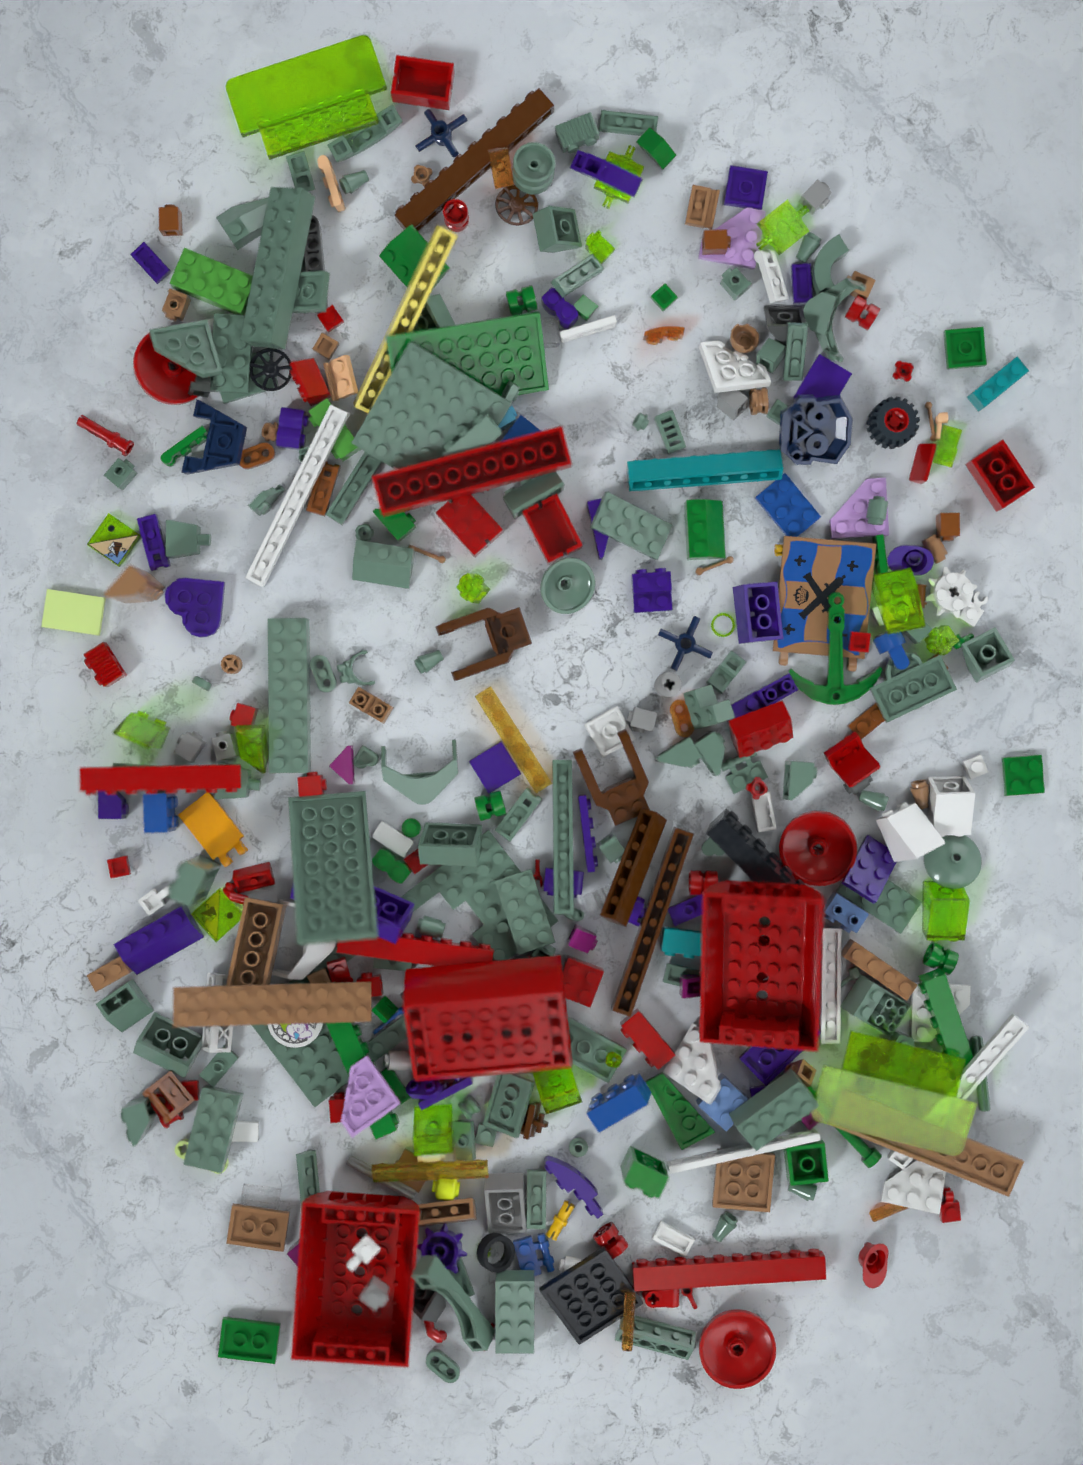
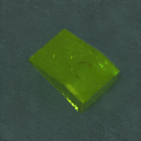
M911 568L873 575L872 592L887 635L926 626L917 583Z
M138 710L137 713L131 712L113 730L112 734L147 749H160L163 747L171 727L166 725V721L159 718L152 720L148 718L149 714Z

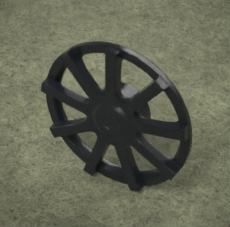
M262 349L256 352L250 362V377L254 384L262 390H280L289 383L292 376L289 372L287 378L280 374L279 370H291V360L286 353L279 349ZM270 352L268 362L262 356L263 353ZM273 352L281 354L275 362L273 361ZM258 357L263 361V366L254 364ZM284 358L287 360L289 364L286 366H278V364ZM253 367L262 369L263 371L254 375ZM265 375L264 382L260 385L256 379ZM277 376L285 380L280 386L277 385L275 379ZM269 378H272L275 388L266 387Z

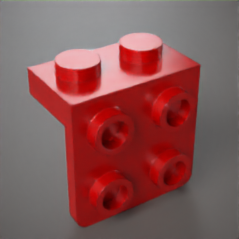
M853 732L824 752L829 766L850 788L880 768L879 762L864 747L856 732Z

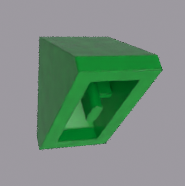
M650 127L636 141L662 170L676 157L675 152L665 139Z

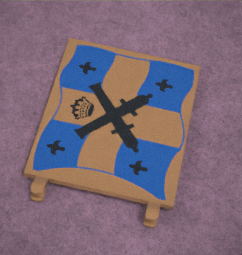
M784 536L778 590L783 639L773 641V651L780 652L778 661L780 665L786 666L788 664V652L828 656L829 630L827 627L828 608L830 607L828 597L832 592H839L845 598V602L842 605L845 610L844 630L842 632L843 657L848 658L847 670L856 671L857 658L865 659V652L848 650L850 631L867 633L876 544ZM836 597L834 599V603L838 604L840 602V598ZM836 616L834 618V623H838L840 621L839 616Z

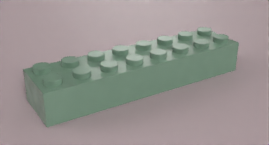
M270 188L240 339L254 347L285 349L315 202V196L303 188Z
M268 618L269 773L311 772L309 619Z

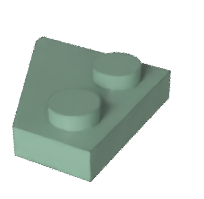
M279 484L275 489L272 487L264 490L248 506L259 516L261 514L265 515L272 508L271 504L285 489Z

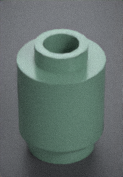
M873 496V499H869L866 515L868 524L883 525V521L886 520L888 501H885V497Z
M424 915L423 919L419 918L416 929L420 930L419 934L432 936L437 939V937L442 938L446 923Z

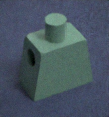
M166 520L167 558L174 559L198 555L201 552V546L211 545V534H201V528L198 525Z
M224 762L218 763V765H232ZM241 767V788H237V792H225V789H217L214 799L249 797V790L260 791L261 779H252L251 770Z

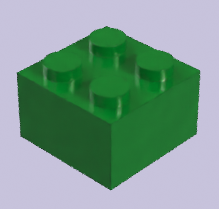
M821 1138L820 1141L784 1148L786 1176L790 1186L829 1182L825 1143Z

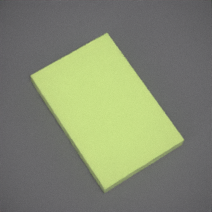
M47 589L41 627L100 636L106 598Z

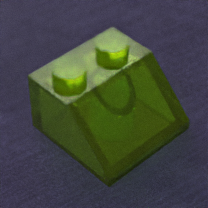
M572 1069L533 1072L541 1104L546 1115L582 1103Z

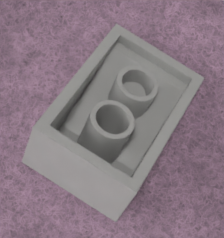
M485 1174L484 1195L488 1234L493 1232L500 1234L527 1233L524 1174Z

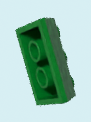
M409 225L387 244L379 257L401 282L408 287L428 242L413 225ZM444 263L432 290L450 269L446 263Z
M710 499L686 500L684 510L687 560L726 558L723 501Z

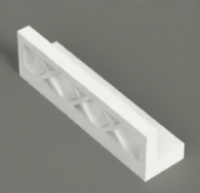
M207 973L206 986H222L223 979H227L228 974ZM203 1026L201 1050L209 1053L231 1052L233 1026H225L223 1030L220 1026ZM223 1036L226 1039L225 1048H217L218 1040Z

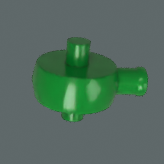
M972 633L963 637L960 634L955 635L957 640L952 642L955 649L961 648V644L973 639L974 635Z

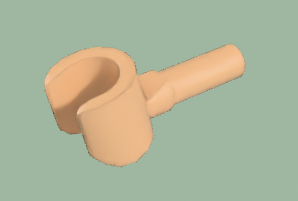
M947 412L939 413L935 418L937 424L935 439L940 440L942 424L948 423Z

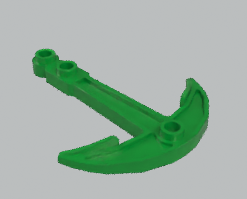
M832 592L828 597L830 607L828 608L827 627L829 630L827 684H814L813 681L801 677L792 669L788 670L801 692L812 700L829 705H840L859 699L870 690L869 688L875 685L882 672V668L878 667L870 674L857 679V683L844 685L842 632L844 630L845 610L842 605L845 602V598L839 592ZM836 597L840 598V602L838 604L834 603V599ZM836 616L840 617V621L838 623H834V618ZM834 693H839L837 699H833Z

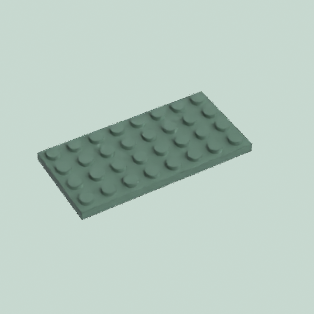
M366 792L288 797L297 945L378 938Z

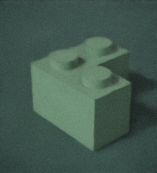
M712 684L683 693L694 730L735 718L729 699L717 703Z

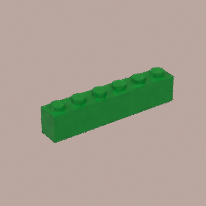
M938 968L919 975L920 983H918L921 994L925 995L926 1000L923 1002L926 1010L931 1013L932 1017L929 1020L933 1029L936 1028L937 1034L935 1038L938 1045L942 1046L941 1056L944 1062L948 1064L949 1068L946 1071L952 1080L973 1059V1055L946 974Z

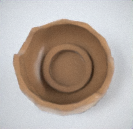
M736 324L730 334L732 348L740 353L754 351L759 343V334L756 329L749 324Z

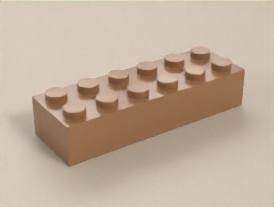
M245 897L226 985L270 984L287 905Z

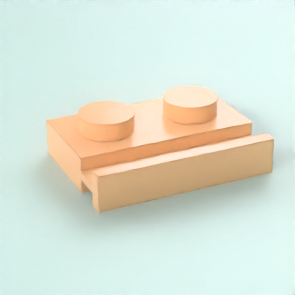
M343 355L328 363H323L332 401H339V399H344L358 393L349 355Z

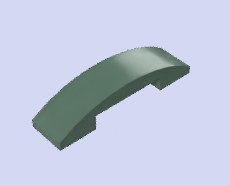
M393 104L377 113L375 119L348 136L344 137L342 135L327 145L337 163L370 148L389 135L403 122Z

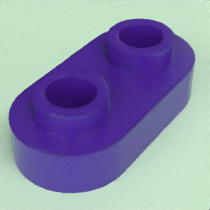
M413 1079L406 1086V1092L412 1099L433 1100L438 1098L443 1091V1087L438 1080L416 1082Z

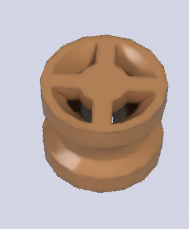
M226 655L221 661V668L226 673L236 674L241 671L243 663L236 655Z

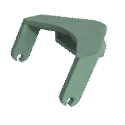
M849 278L811 298L805 304L803 311L809 329L815 332L825 355L830 360H837L838 362H843L844 358L838 351L833 333V319L836 309L841 301L855 289H860L861 291L866 289L863 283Z
M456 739L452 740L453 760L435 772L401 774L387 767L386 746H381L383 781L417 804L424 805L432 802L458 774Z

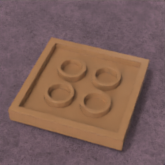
M762 1153L717 1163L715 1166L712 1207L770 1212L775 1154Z

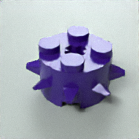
M444 1223L442 1228L435 1232L427 1227L425 1229L427 1238L422 1244L417 1245V1249L421 1251V1257L436 1255L447 1270L458 1273V1261L461 1257L468 1255L462 1249L461 1238L463 1234H455L453 1231L448 1230L447 1223ZM441 1246L445 1250V1253L441 1254V1250H438V1248H440Z

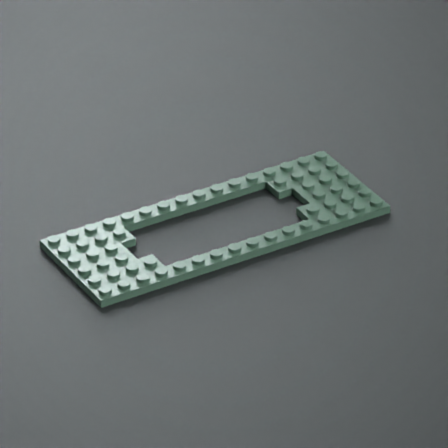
M489 830L482 834L481 854L477 867L442 865L401 896V898L415 903L413 912L438 892L441 893L453 910L466 901L484 924L473 932L472 935L478 943L489 944L490 948H494L492 961L508 960L518 953L495 881L520 873L521 871ZM542 900L550 927L558 922V919ZM336 946L309 974L325 967L329 974L326 962L345 957L346 962H348L356 955L336 953ZM306 976L302 980L293 979L287 984H302L310 982L308 980V977ZM405 1015L401 1016L367 1042L370 1051L368 1056L371 1060L373 1059L375 1062L408 1037ZM326 1023L322 1024L321 1031L314 1041L297 1048L287 1047L276 1041L271 1035L268 1025H252L314 1107L348 1083V1074Z

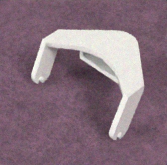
M278 900L279 904L295 907L294 900ZM336 942L304 945L303 956L290 972L273 969L272 975L302 980L334 950Z

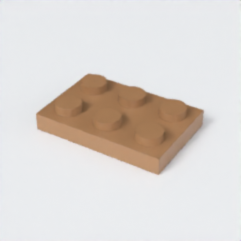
M233 1203L226 1244L284 1252L290 1212Z

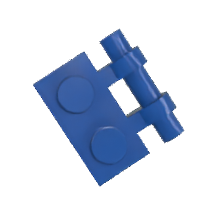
M544 1233L537 1234V1242H533L531 1235L513 1240L520 1269L534 1270V1276L542 1274L541 1266H546L548 1273L555 1270L553 1266L554 1259L550 1255L548 1248L550 1246L549 1241L545 1238ZM541 1249L543 1258L538 1259L536 1250Z

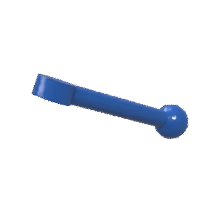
M400 1007L398 1009V1012H396L386 1023H382L379 1027L374 1029L372 1033L374 1035L377 1034L382 1028H384L397 1016H399L400 1014H404V1008Z

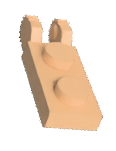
M321 155L317 163L319 169L325 174V177H323L326 189L329 188L330 190L329 202L338 212L344 211L345 205L333 166L326 155Z

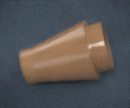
M926 780L911 782L910 790L916 804L920 809L928 808L929 784H927Z

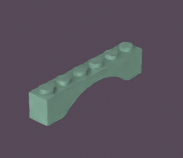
M436 1255L420 1257L412 1274L414 1280L422 1289L437 1291L450 1303L458 1318L462 1339L472 1351H488L495 1334V1330L490 1322L483 1316Z

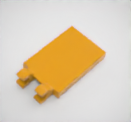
M205 793L178 814L213 860L218 857L224 867H228L233 863V860L227 854L231 849L235 848L239 855H243L248 851L247 847L240 840L244 837V834L211 793Z

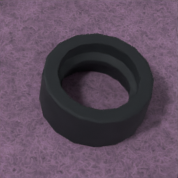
M494 1232L482 1238L477 1248V1260L481 1266L491 1272L500 1273L512 1264L515 1256V1247L509 1238ZM500 1241L504 1245L503 1256L497 1263L491 1264L488 1261L489 1249L495 1242Z

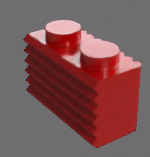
M106 642L100 643L83 654L86 658L84 659L86 666L90 670H94L96 674L94 678L100 686L109 687L127 676Z

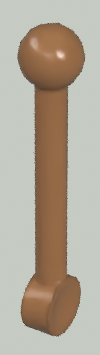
M926 402L925 408L928 411L932 433L930 439L935 442L937 439H935L936 433L931 411L932 403Z
M410 544L408 545V548L434 558L439 563L446 561L444 556L439 557Z
M728 556L725 560L704 568L699 567L696 569V574L702 575L703 572L720 565L731 564L734 559L732 556Z

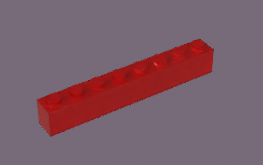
M241 764L80 767V791H85V795H97V791H105V795H115L117 791H125V794H138V790H146V794H157L158 790H166V793L170 794L178 793V790L186 789V793H198L197 789H205V793H216L217 789H225V792H237V788H241Z
M402 933L396 944L380 937L341 941L337 944L336 953L430 966L490 962L493 959L494 948H490L489 944L484 943L474 946L469 941L453 943L452 939L441 938L438 941L433 940L432 936L422 935L421 938L414 937V934Z

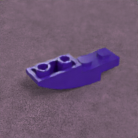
M580 150L577 151L570 166L573 171L597 180L631 197H635L643 180L623 168Z
M790 673L731 704L735 718L774 704L798 691Z
M547 1155L544 1167L550 1175L552 1173L557 1178L556 1183L560 1189H565L567 1193L575 1189L573 1191L579 1201L583 1200L585 1202L587 1212L591 1216L594 1215L597 1219L603 1215V1209L594 1198L598 1195V1191L592 1182L575 1167L558 1158Z

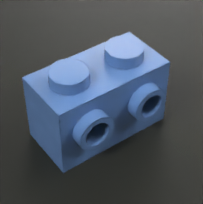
M834 891L823 909V912L826 913L824 916L832 923L835 920L841 923L840 928L848 933L851 931L857 933L869 915Z

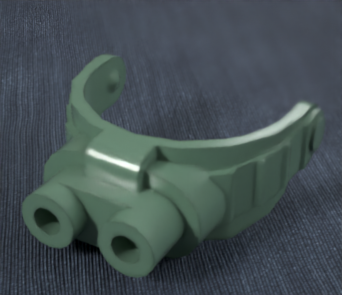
M362 650L353 655L349 660L344 661L343 664L337 665L338 672H341L339 677L341 683L347 682L348 684L354 683L363 686L375 684V681H360L354 675L352 669L354 659L358 655L368 653L367 650Z

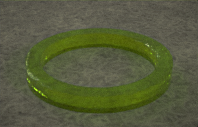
M726 613L716 615L711 622L713 633L719 637L729 636L735 629L734 619ZM726 616L732 621V629L728 634L722 635L715 631L714 621L717 617Z

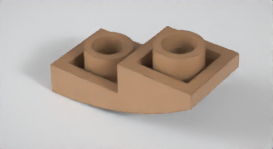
M360 687L356 689L349 701V704L383 724L394 708Z

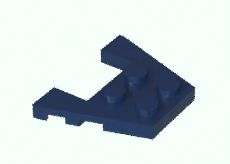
M196 399L193 417L210 420L203 458L185 456L181 473L189 475L240 465L247 427Z

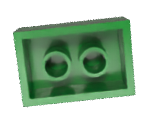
M632 1146L629 1147L620 1165L623 1182L630 1189L635 1190L637 1188L642 1190V1193L649 1198L656 1197L659 1199L669 1179L665 1163Z

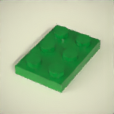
M223 1317L218 1357L275 1364L281 1323Z

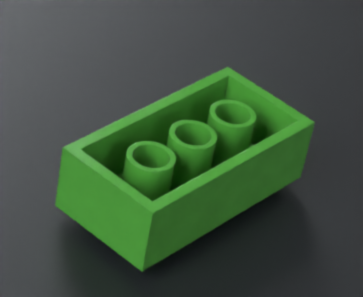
M184 247L170 280V285L179 292L235 315H245L253 276Z

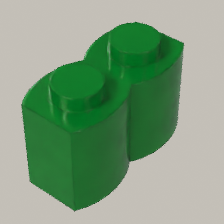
M381 848L372 859V863L376 868L387 872L393 881L400 884L412 872L407 863L397 860L396 856L385 848Z

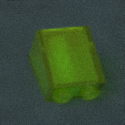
M923 881L922 931L926 940L933 942L939 940L965 941L970 899L964 887L949 889L938 885L934 881Z
M453 1104L431 1105L423 1110L419 1106H414V1156L453 1153L455 1146Z

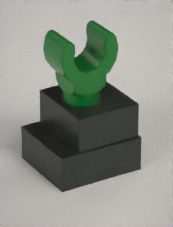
M196 375L194 382H191L189 385L188 394L208 398L211 378H202Z

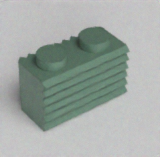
M591 112L555 126V134L563 153L567 151L568 153H574L579 150L580 146L585 144L586 146H592L599 139V131Z

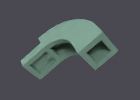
M839 234L822 247L813 263L811 271L812 286L816 295L834 286L830 274L831 267L849 252Z

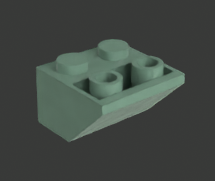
M134 979L96 1003L104 1018L121 1032H124L154 1011Z
M144 1096L129 1101L121 1109V1119L123 1123H126V1136L128 1141H131L132 1147L136 1146L145 1137L157 1115L151 1106V1101L148 1097L145 1098Z

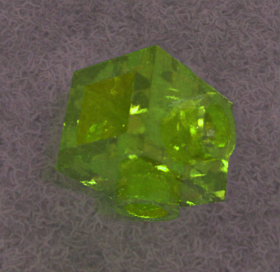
M477 573L463 575L456 586L460 591L459 595L464 600H469L471 603L479 604L491 590L484 583L485 579Z
M941 625L933 628L928 636L924 638V641L930 653L946 655L952 650V646L959 642V639L949 625Z

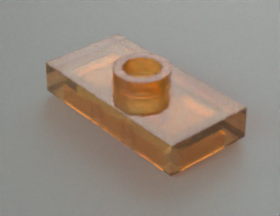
M504 146L488 150L495 189L514 185L508 147Z

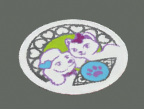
M323 1023L269 1024L268 1028L276 1041L284 1046L297 1048L314 1041L319 1035Z

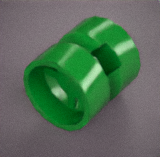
M532 285L522 287L520 291L516 289L506 291L511 316L520 315L524 310L527 313L538 310ZM517 298H522L523 305H518Z
M501 791L492 792L488 797L486 795L474 797L480 821L490 819L492 815L498 817L507 814ZM491 803L492 808L487 809L486 804Z
M931 942L924 953L922 962L933 969L936 967L937 969L940 968L946 975H950L957 965L959 953L950 949L944 950V946Z

